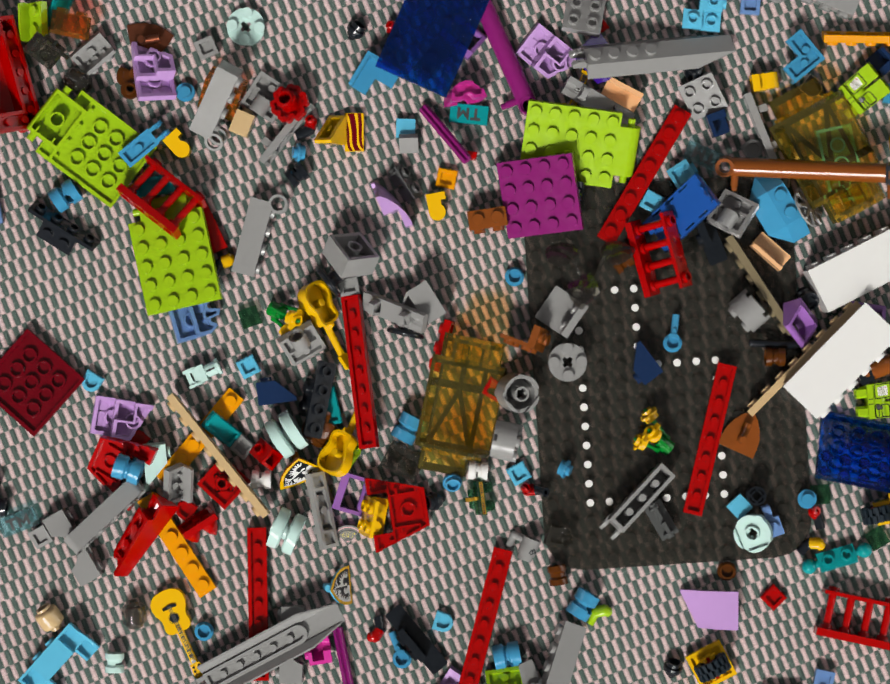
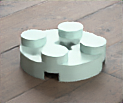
M249 7L234 11L226 24L229 37L237 45L253 46L261 41L265 33L263 17L259 12ZM244 22L251 24L249 32L241 30Z
M747 514L738 520L733 532L737 545L751 553L761 552L773 540L772 527L762 514ZM751 529L757 531V538H754L753 535H749Z

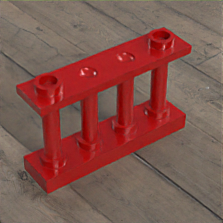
M146 155L144 158L148 167L131 186L128 185L126 187L121 183L116 189L123 199L177 240L182 235L179 230V224L197 204L204 209L207 207L204 200L205 196L198 190L194 192L162 167V163L154 157L152 159ZM154 171L163 176L145 197L142 196L140 198L136 195V191ZM168 182L176 186V190L159 208L154 209L150 206V202ZM183 192L186 193L191 200L175 218L168 220L164 217L165 212Z
M672 210L659 213L660 220L642 225L641 220H636L624 224L644 298L661 294L660 288L676 283L679 284V288L693 285L692 275L687 266L676 226V218ZM663 227L666 238L650 243L646 242L644 232ZM668 246L671 257L652 262L649 251ZM673 264L676 276L657 280L654 270Z
M831 585L828 588L822 589L829 596L823 623L820 626H814L813 632L816 635L890 650V641L887 637L890 624V598L885 597V600L851 594L842 592L839 587ZM836 596L848 598L842 627H839V630L832 629V625H830ZM855 600L866 602L861 630L858 631V634L851 633V629H849ZM874 604L885 606L880 633L876 638L870 637V633H868Z

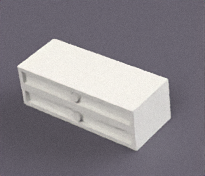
M888 226L874 231V236L870 234L858 239V244L856 245L852 243L840 248L841 252L838 254L834 252L824 256V261L821 263L815 261L805 266L807 270L803 271V274L811 290L818 295L819 306L823 313L831 312L890 282V228Z
M865 302L783 387L816 419L819 417L823 419L831 411L828 407L833 402L837 405L845 397L842 393L847 388L851 391L858 384L856 379L860 375L864 377L872 369L870 365L874 361L878 363L886 355L884 351L890 347V325Z

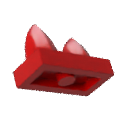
M208 506L178 525L177 528L185 539L198 543L200 530L202 529L207 533L217 534L218 517L211 507Z

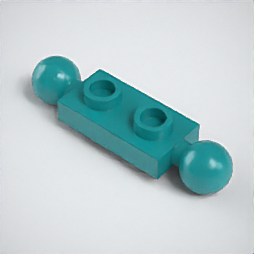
M864 542L854 549L853 543L817 553L815 554L817 560L806 559L802 562L801 567L806 574L814 573L817 568L820 569L821 573L858 563L857 556L862 558L869 557L872 553V547Z

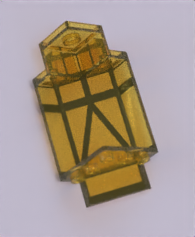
M815 77L768 102L777 119L774 121L776 125L770 127L769 130L785 159L880 163L841 90L835 93L833 90L824 93ZM796 179L812 210L823 205L832 224L850 218L886 198L879 183Z
M445 332L441 355L433 354L415 445L421 446V452L417 468L446 474L454 473L466 477L469 460L481 461L482 458H489L500 405L494 391L500 379L507 372V368L501 367L505 344ZM491 379L490 386L486 391L488 392V395H484L482 393L484 391V387L487 384V382H489Z

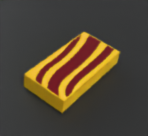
M344 113L347 117L345 152H364V113Z

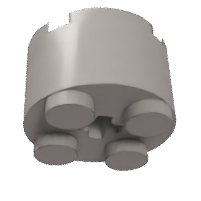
M745 288L728 303L730 307L727 310L734 318L738 316L742 320L741 326L747 332L750 330L755 332L771 316L763 314L765 309L752 294L749 296L745 294L748 292Z
M573 343L558 344L549 353L548 368L551 374L561 381H574L581 377L586 370V355L579 346ZM564 357L567 359L570 357L572 359L570 361L572 364L570 367L563 366Z
M511 372L500 379L494 394L498 403L504 409L516 413L531 411L539 401V386L532 377Z
M496 420L489 457L516 462L518 451L514 450L519 448L521 437L518 436H521L523 425Z

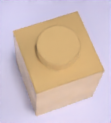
M244 107L242 110L237 109L229 131L248 139L256 120L253 111Z

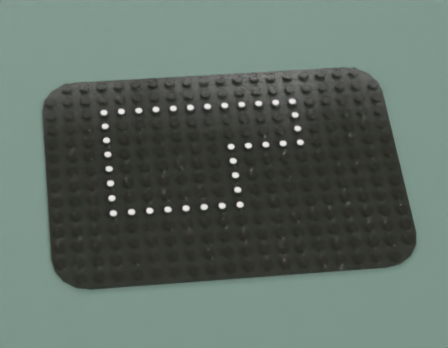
M739 176L737 191L734 193L749 199L754 177ZM731 177L703 178L718 199L725 188L731 191ZM673 181L651 182L648 187L653 192L665 197L662 204L678 190ZM613 184L611 188L585 186L582 192L584 199L583 202H580L584 223L583 230L524 237L530 330L532 332L535 324L551 332L550 343L548 346H545L543 353L537 351L536 355L532 354L534 380L539 386L536 420L541 486L547 487L550 490L547 497L542 496L544 536L549 551L557 561L566 564L567 567L581 570L774 558L792 553L803 543L809 534L812 518L808 515V509L802 508L797 502V496L802 490H810L805 407L783 386L755 414L760 428V441L754 458H749L719 444L702 517L682 511L717 362L737 366L723 424V433L726 426L733 419L747 413L750 409L747 405L754 398L759 400L763 396L761 391L768 384L772 386L776 382L774 378L782 370L786 372L790 368L788 364L795 357L798 359L801 357V349L785 348V366H778L774 363L772 366H765V347L749 346L748 341L750 339L795 340L791 335L781 333L777 327L779 322L776 317L768 319L755 332L751 330L747 332L741 326L742 320L738 316L734 318L727 310L730 307L728 303L746 288L748 292L745 294L747 296L752 294L765 309L763 314L765 316L769 314L766 310L769 306L765 300L761 302L755 293L758 291L756 286L749 284L745 278L748 274L744 268L740 270L734 261L737 257L733 252L729 253L724 246L726 243L725 238L731 234L717 227V232L728 257L727 260L710 266L702 245L699 246L696 241L695 235L697 232L694 228L681 240L687 266L692 275L693 285L679 288V284L676 283L660 288L661 294L644 298L636 265L625 268L624 272L619 275L609 261L612 256L619 255L620 251L624 248L634 260L625 227L614 246L597 237L627 184ZM638 204L628 222L641 220L642 224L652 213L641 208ZM754 215L741 238L735 236L734 238L783 311V303L795 300L797 291L794 243L768 236L791 256L783 265L781 271L775 270L749 247L760 232H764L767 235L758 218ZM648 231L644 232L647 243L658 240L655 234L651 235ZM662 248L649 251L652 262L671 257L670 251L665 253ZM673 264L654 270L657 280L676 276ZM555 286L560 287L580 302L589 306L567 339L535 318V315ZM672 314L680 315L678 335L682 340V346L679 351L671 353L665 350L663 340L670 334ZM637 341L642 342L663 370L661 374L646 385H643L642 382L638 384L632 376L634 374L632 366L635 343ZM573 343L584 351L587 358V367L583 375L578 379L569 382L561 381L551 374L548 368V356L551 350L558 344ZM564 357L563 366L570 367L572 365L570 362L572 359L570 357L568 359ZM648 407H656L659 414L656 421L675 444L673 450L667 455H664L661 451L656 453L648 447L643 451L640 449L633 450L634 445L632 442L635 435L643 433L647 426L654 425L653 423L646 424L645 421H641V413ZM562 460H570L573 470L569 477L566 476L563 479L560 477L561 475L557 474L558 467ZM663 463L676 477L652 502L660 498L679 532L674 537L662 541L646 512L643 511L624 533H620L612 540L610 536L616 528L610 522L602 530L599 528V525L609 514L614 512L657 464ZM752 485H757L765 490L766 500L758 506L751 504L753 508L747 514L763 515L760 506L768 504L772 515H779L785 534L774 537L768 547L758 553H751L737 545L733 532L738 519L726 507L739 493L745 498V491ZM751 529L749 535H753L754 538H757V531Z

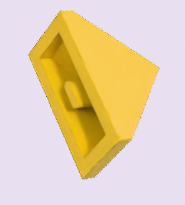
M329 115L315 137L314 142L324 145H346V115Z

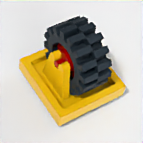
M887 489L888 499L872 502L873 505L860 509L864 525L877 524L881 526L890 524V489Z
M719 639L685 656L699 684H718L737 674Z

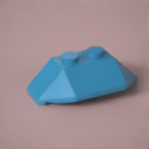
M754 177L749 200L759 204V209L755 215L767 235L795 243L810 234L806 221L800 215L793 197L781 178Z

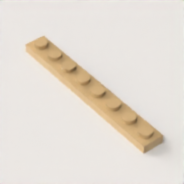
M857 301L854 303L849 302L842 309L844 313L840 317L836 315L829 322L831 327L827 331L822 329L815 336L817 341L813 345L808 343L801 350L804 354L799 359L795 357L788 364L790 368L786 372L782 370L774 378L776 382L772 386L768 384L761 391L763 396L759 400L754 398L747 405L750 408L747 412L753 417L862 305Z
M175 393L170 394L167 397L169 408L173 412L177 411L181 416L179 420L185 427L189 426L192 429L191 435L197 442L201 441L204 444L203 450L209 457L213 456L216 459V466L221 472L225 471L229 477L227 479L233 487L237 486L241 492L239 494L245 502L249 501L253 505L251 509L255 515L264 518L271 513Z

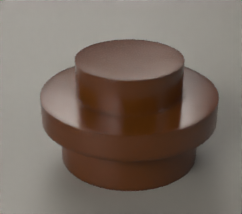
M724 561L719 564L717 574L722 580L729 581L735 577L736 567L733 563Z

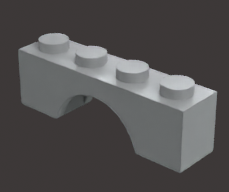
M65 508L42 520L51 537L66 538L76 528L73 522V514ZM91 545L77 555V562L71 570L81 587L103 574L102 570L104 567L99 559L96 560L92 554L94 550Z
M283 604L281 609H278L277 620L282 622L297 613L304 612L306 605ZM297 658L276 668V678H279V684L303 683L304 662Z

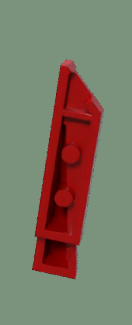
M153 493L147 509L138 508L114 550V558L117 559V568L114 571L115 576L126 577L130 574L178 510V505L157 493Z

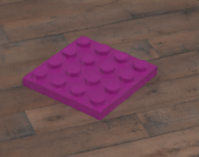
M573 152L496 163L502 203L505 206L508 225L506 228L508 239L584 229Z

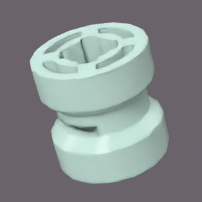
M106 652L105 659L107 660V665L105 666V673H124V665L122 664L124 652Z

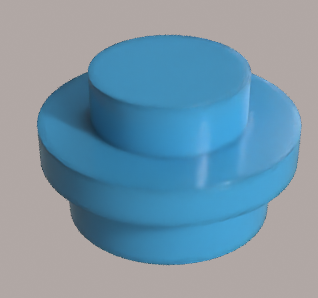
M190 83L179 84L176 88L177 98L183 102L191 101L195 96L194 87Z
M297 143L295 147H292V158H295V162L304 161L306 147L301 145V143Z
M512 267L506 271L505 280L511 286H518L523 282L524 274L521 269Z
M561 461L557 470V474L561 475V478L564 479L566 476H570L573 470L571 461Z
M448 474L443 478L445 489L450 492L459 490L462 480L458 474Z
M802 490L797 496V502L802 508L809 509L816 504V494L811 490Z
M200 622L195 627V636L201 641H207L213 636L214 628L209 622Z

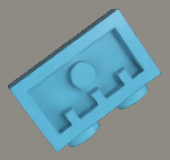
M684 159L666 172L676 188L679 189L691 176L699 171L693 162L689 164Z

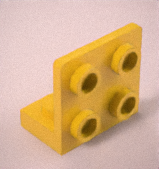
M365 495V500H362L361 503L362 517L358 520L357 525L360 534L373 539L374 535L383 533L388 509L387 498Z

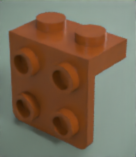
M534 324L528 343L500 333L499 337L503 338V342L516 348H519V345H521L520 349L536 355L537 351L543 353L545 346L549 345L551 332Z

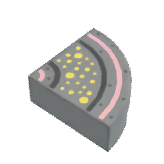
M343 525L336 529L337 535L347 544L359 533L357 526Z

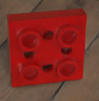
M214 464L197 485L225 510L241 491L237 486L233 487L227 479L229 477L225 471L221 472L216 464ZM234 466L235 469L244 478V480L249 484L251 480L247 478L236 466Z

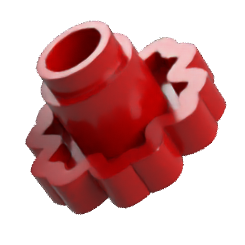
M288 84L286 88L280 86L273 93L274 100L270 102L271 112L281 122L290 124L293 120L300 121L307 114L305 108L310 105L309 97L306 92L302 91L300 86Z

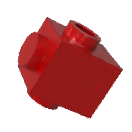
M260 438L249 451L253 457L271 471L283 458V455L263 438Z

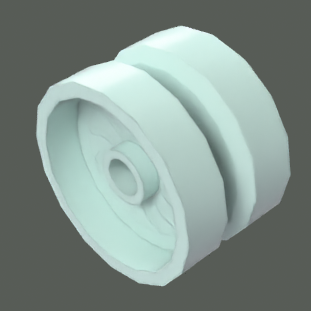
M285 410L278 415L282 427L274 419L266 422L264 426L275 447L287 459L295 454V449L291 442L300 450L308 446L309 442L302 435L301 428L288 410Z
M282 506L278 516L273 521L266 546L276 549L281 539H283L281 551L291 556L307 517L298 513L295 515L292 523H290L292 511Z

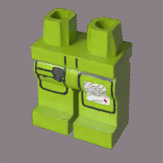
M870 62L866 63L838 88L843 92L844 97L835 102L838 105L846 99L850 102L851 105L844 110L850 119L858 114L861 115L890 93V86L882 76L867 89L865 88L880 75Z
M890 381L865 384L863 387L853 389L854 398H864L865 405L855 407L856 417H866V419L890 418V400L886 401V399H890Z

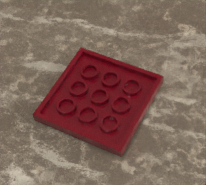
M27 328L0 359V407L35 437L85 379Z

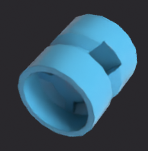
M71 178L61 183L60 188L55 187L47 192L60 213L69 209L71 203L76 204L84 199L81 191Z
M402 411L398 419L400 424L395 425L391 435L412 446L417 437L415 433L421 430L424 421L406 411Z
M119 453L113 465L111 477L119 480L126 478V482L138 485L145 462L136 458L130 460V456Z
M579 586L574 594L575 600H571L565 610L578 619L587 622L592 614L591 609L596 608L600 599Z
M518 640L507 642L506 646L502 643L491 645L496 670L507 668L509 664L514 667L522 663Z

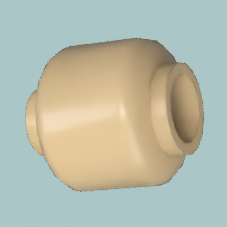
M46 603L36 610L35 619L43 631L56 632L62 627L61 623L64 620V616L55 604Z

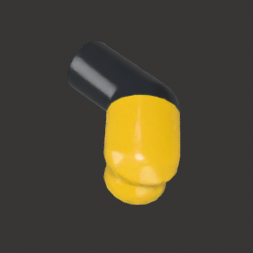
M229 253L217 259L215 264L218 276L223 269L233 265L235 259L233 254Z
M808 537L796 551L804 556L809 549L822 551L826 545L823 539L819 537Z

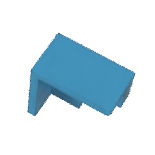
M802 29L785 41L797 56L783 68L784 72L792 80L790 82L792 85L825 59Z
M368 50L348 84L366 96L375 79L392 89L402 72Z

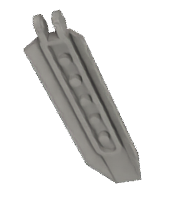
M698 35L579 46V48L573 49L568 53L570 58H576L571 62L574 69L586 68L588 79L699 69L735 52L731 35Z
M337 603L297 613L197 666V669L203 675L191 682V684H200L204 680L206 684H248L315 648L345 621V618Z

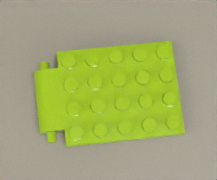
M67 85L62 91L56 88L26 127L31 131L26 138L33 142L36 137H39L42 142L35 152L111 208L120 197L116 188L121 183L127 187L146 163L143 157L130 168L118 154L120 150L140 134L82 89L72 100L68 97L72 91L71 88ZM157 146L146 155L150 157L156 150Z
M529 99L520 159L573 152L577 181L585 182V185L611 188L613 175L619 176L620 183H626L627 177L633 176L641 127L635 126V118H628V124H621L623 113L620 111Z
M183 192L165 212L164 217L168 220L174 219L191 198ZM170 195L153 199L150 202V206L154 209L159 208ZM203 207L192 209L181 221L179 230L182 235L177 240L139 210L134 209V217L140 216L141 221L128 224L147 315L153 316L223 299Z

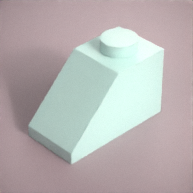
M166 441L144 444L159 449L151 465L145 463L146 484H150L167 464V458L171 457L170 446H166Z

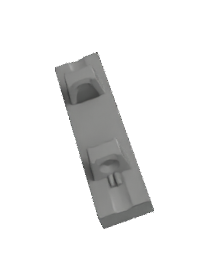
M572 76L567 78L560 91L561 94L583 107L612 110L614 107V111L623 113L621 124H628V118L635 116L633 112Z
M752 93L744 94L742 99L758 139L763 146L765 157L767 159H777L774 149L783 146L781 139L770 141L760 113L769 110L767 104L764 103L756 106Z
M310 103L305 108L307 114L300 121L293 120L290 124L286 123L273 141L265 136L261 143L267 149L258 160L269 167L303 124L305 117L314 110L315 106Z
M369 290L363 292V310L368 314L376 315L396 323L398 326L406 327L421 334L426 332L427 313Z
M318 471L305 474L307 484L305 492L306 497L310 499L315 524L313 532L314 535H317L319 550L339 546L325 472Z

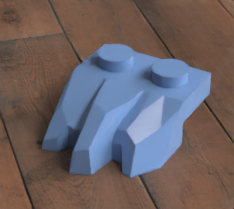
M208 302L168 312L177 344L211 334L218 326L217 323L211 321V318L219 315L220 308H208L207 304L210 303Z

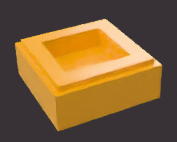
M439 167L435 186L454 190L458 171Z

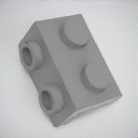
M97 31L69 56L81 70L86 72L84 74L88 77L90 74L94 75L97 73L104 62L111 61L116 51L104 36Z
M181 462L164 469L163 497L173 503L181 500L192 503L194 469Z

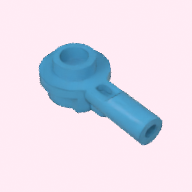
M672 314L670 334L663 340L665 350L671 353L679 351L682 346V340L678 335L680 319L678 314Z
M396 631L388 633L395 650L392 658L394 665L401 669L408 667L412 660L407 650L402 649L400 642L396 638Z

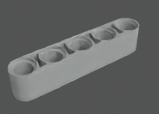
M125 481L68 534L64 542L76 555L80 554L146 492V489L140 482L138 485H134Z

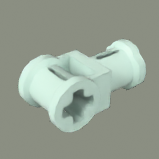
M214 358L212 362L206 365H196L182 372L188 380L189 389L204 384L210 380L209 377L218 373L223 374L217 358Z

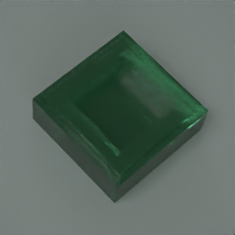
M256 305L238 311L244 329L262 323Z
M829 484L809 485V490L816 494V504H830Z
M876 526L863 534L873 551L890 542L881 526Z

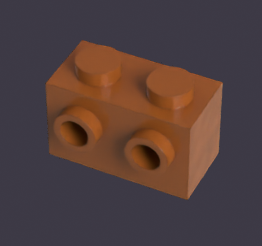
M505 206L467 212L470 232L474 231V234L486 233L485 229L493 228V231L505 230L504 226L508 225Z

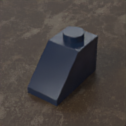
M637 341L635 343L632 366L634 374L632 376L638 384L642 382L643 385H646L661 374L663 370L642 342Z
M271 377L260 378V382L256 383L259 406L298 400L297 395L277 380L272 381Z

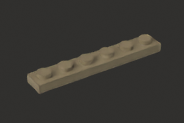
M729 235L725 238L726 243L724 246L729 253L733 252L737 257L734 261L740 270L744 268L748 274L745 278L749 284L756 286L758 291L755 293L761 302L765 300L769 306L766 310L772 318L776 317L778 320L777 327L781 333L791 335L783 325V311L734 236Z

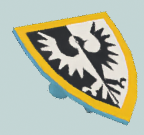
M349 565L338 569L331 583H323V590L328 593L330 592L334 600L341 605L352 604Z

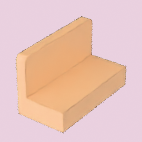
M613 77L606 82L601 92L602 95L633 113L644 95Z
M760 232L749 245L751 249L777 271H781L783 265L791 257L764 232Z

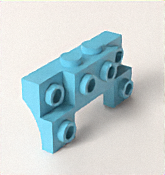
M698 0V9L684 8L681 28L719 33L721 13L723 9H726L727 0Z
M70 622L56 638L52 636L45 644L47 648L43 653L39 651L32 658L34 663L18 681L21 684H56L51 678L75 652L88 661L100 648V645Z

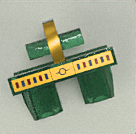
M483 480L471 481L472 489L467 490L468 497L463 498V502H469V508H475L476 515H488L487 512L495 510L494 500L485 499V493L493 491L492 482H483Z

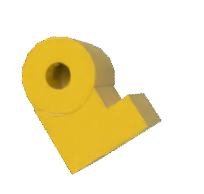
M777 72L758 73L749 76L752 93L780 87Z
M175 128L162 141L177 157L187 158L191 154V147L180 139L183 134L178 128Z
M445 191L426 194L429 214L435 221L442 220L446 215L445 207L441 204V200L446 199Z

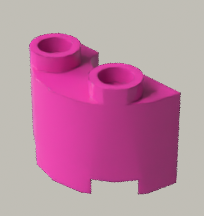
M464 80L456 84L445 94L444 107L457 106L458 102L463 100L466 104L479 103L487 95L485 90L481 89L474 81Z
M330 635L315 648L304 653L305 660H309L310 666L333 662Z

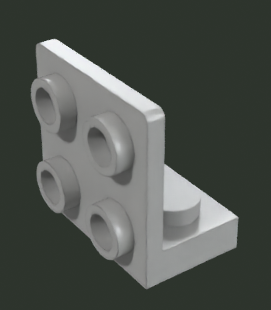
M555 286L535 315V318L567 339L589 306L580 302L560 287Z

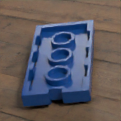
M696 173L642 224L660 220L659 213L672 210L676 218L679 236L681 235L680 240H682L715 210L721 202L698 173ZM663 227L648 231L651 235L655 234L658 240L666 238ZM668 246L661 247L665 253L669 252Z

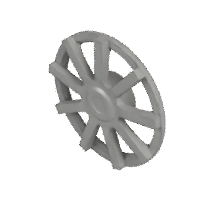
M800 187L797 188L794 192V200L800 215L810 226L818 227L822 224V212L819 211L818 207L813 210L810 207L809 203L814 198L811 196L809 189L803 188L801 190ZM797 197L800 198L802 202L798 203Z

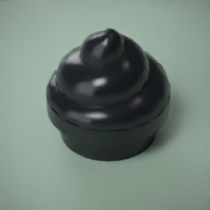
M353 20L347 26L348 39H360L365 35L366 27L361 22Z
M704 66L699 69L684 70L686 79L690 82L701 77Z
M434 491L425 495L428 510H438L445 501L443 496Z
M668 658L664 662L663 669L669 678H674L682 672V662L679 659Z

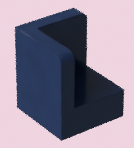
M883 46L866 59V63L870 62L880 74L879 77H883L890 71V54Z
M725 109L704 117L712 138L730 132L725 118L727 116Z

